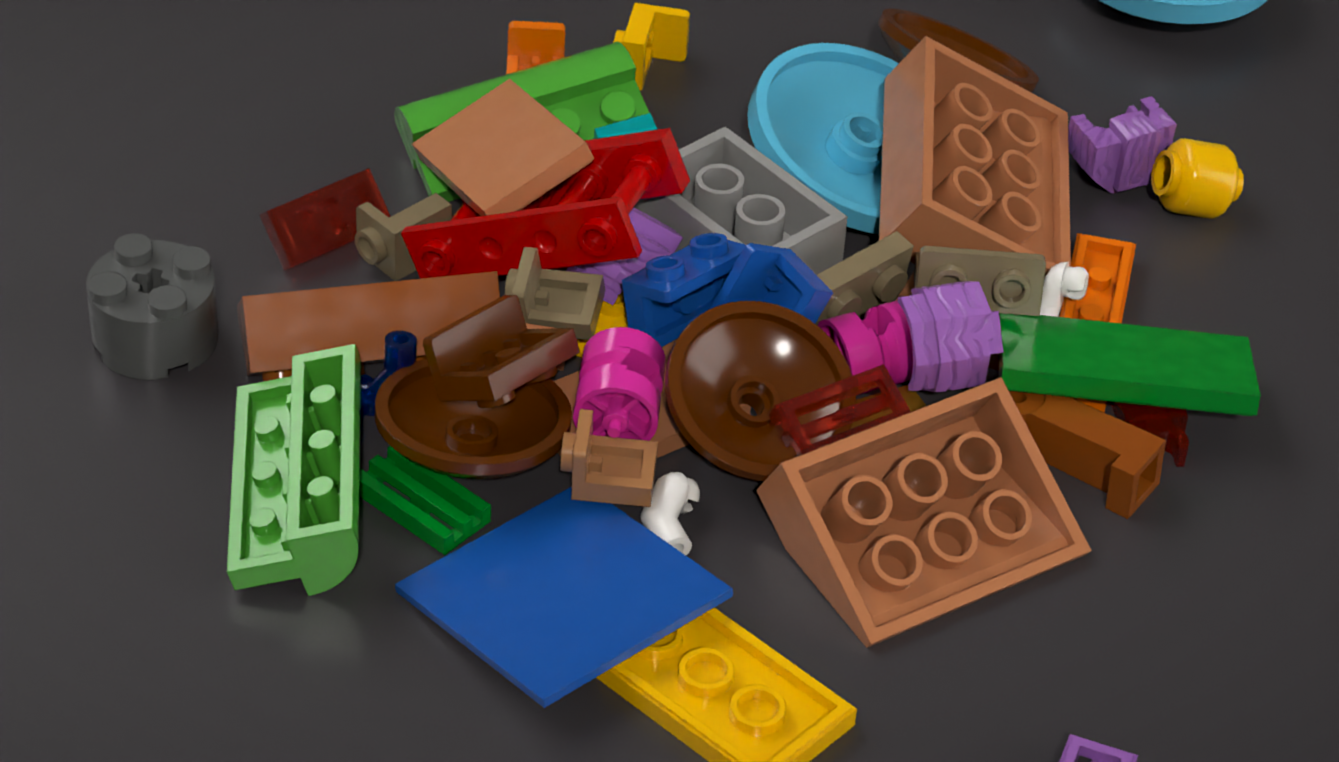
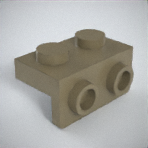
M896 231L817 274L834 293L815 324L818 326V323L823 319L855 312L862 319L867 309L896 300L908 280L907 270L914 245Z
M923 246L920 252H916L914 288L961 281L980 282L991 310L999 311L1002 314L1040 316L1046 261L1045 257L1041 254Z

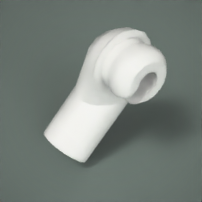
M1061 262L1052 266L1044 278L1040 315L1058 317L1064 297H1069L1072 300L1082 299L1086 295L1089 273L1087 270L1079 266L1070 267L1069 262Z
M670 472L661 476L655 482L651 507H643L640 518L644 527L684 555H687L692 548V543L680 524L678 517L680 513L685 514L693 510L691 503H688V499L699 502L700 489L693 479L686 478L683 473Z

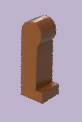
M1009 391L1045 462L1107 493L1106 509L1129 519L1160 484L1166 444L1165 439L1071 397Z

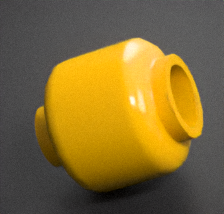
M1180 138L1169 145L1167 150L1161 151L1156 157L1151 173L1153 192L1159 196L1160 202L1167 211L1214 219L1225 213L1232 202L1236 201L1241 195L1244 184L1243 172L1238 167L1236 156L1228 146L1187 138Z

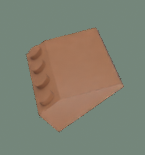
M925 36L885 77L879 240L898 231L914 245L910 262L914 264L916 252H920L923 246L1041 254L1045 257L1046 261L1045 277L1051 267L1058 263L1069 262L1071 267L1068 112Z
M1002 377L782 462L756 490L786 551L866 648L1083 557L1092 551Z

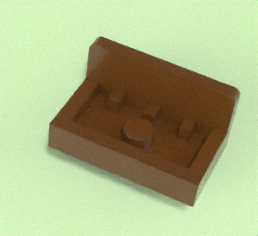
M504 295L427 336L423 340V347L439 401H476L479 408L496 407L513 400L516 397L515 389L524 384L544 381L555 376L558 373L557 365L580 353L574 328L527 329L517 295Z

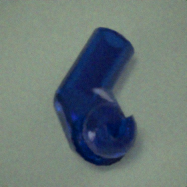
M393 331L385 336L384 370L375 378L366 374L361 375L360 409L363 415L374 416L376 395L382 383L397 370L409 367L416 362L417 338L414 334L407 331Z

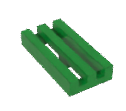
M391 446L387 448V458L384 459L377 454L369 460V470L367 472L360 468L359 497L443 555L449 553L491 522V505L449 476L414 464ZM383 482H387L409 497L410 502L384 485ZM430 514H434L442 521L453 527V529L450 530L449 528L438 522L436 519L431 517Z

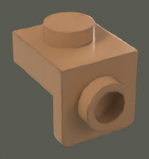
M580 409L576 433L564 432L561 449L560 471L572 472L571 500L651 507L657 465L658 441L593 435V410Z

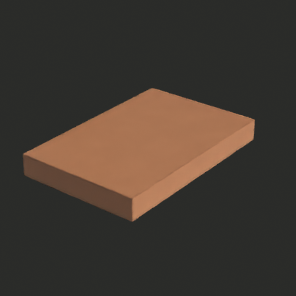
M510 78L412 143L419 159L480 216L520 211L595 159L587 143Z

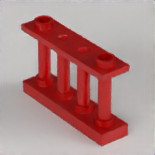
M671 128L585 140L595 159L520 211L480 216L462 199L463 205L450 221L405 227L401 235L420 279L497 271L498 276L507 275L511 268L518 269L524 247L538 248L542 269L638 258L642 253V248L629 218L632 209L639 199L681 194L690 182Z

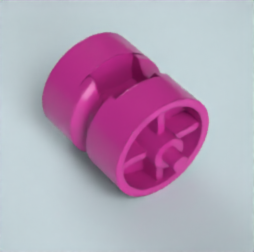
M898 300L867 309L863 320L855 312L823 319L818 323V327L833 340L843 354L854 380L856 396L879 389L883 378H886L891 386L911 380L913 373L912 339L906 315Z
M614 327L596 333L587 341L582 354L579 384L573 413L576 429L580 409L593 410V435L648 441L654 436L659 421L666 358L662 347L653 337L637 329Z

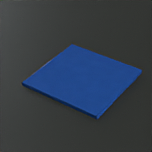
M572 486L395 584L396 592L543 708L733 597V588L612 503L571 500Z

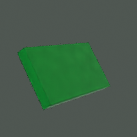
M999 313L1004 353H998L999 378L1002 377L1009 391L1257 416L1261 395L1248 337L1046 315L1028 316Z

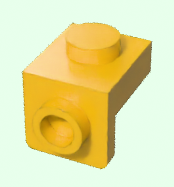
M634 3L626 30L616 31L614 42H620L624 45L636 66L635 81L639 90L642 91L652 58L678 62L685 61L688 52L690 13L687 10Z

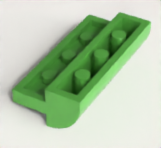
M614 42L395 108V123L413 169L418 168L428 196L437 193L450 202L461 197L419 159L412 143L509 78L584 141L594 139V129L648 114L649 111L635 81L636 66L629 52L622 43Z
M356 344L292 356V376L237 386L227 574L234 590L301 578L307 595L311 596L338 585L351 573L356 564L359 550L361 361Z

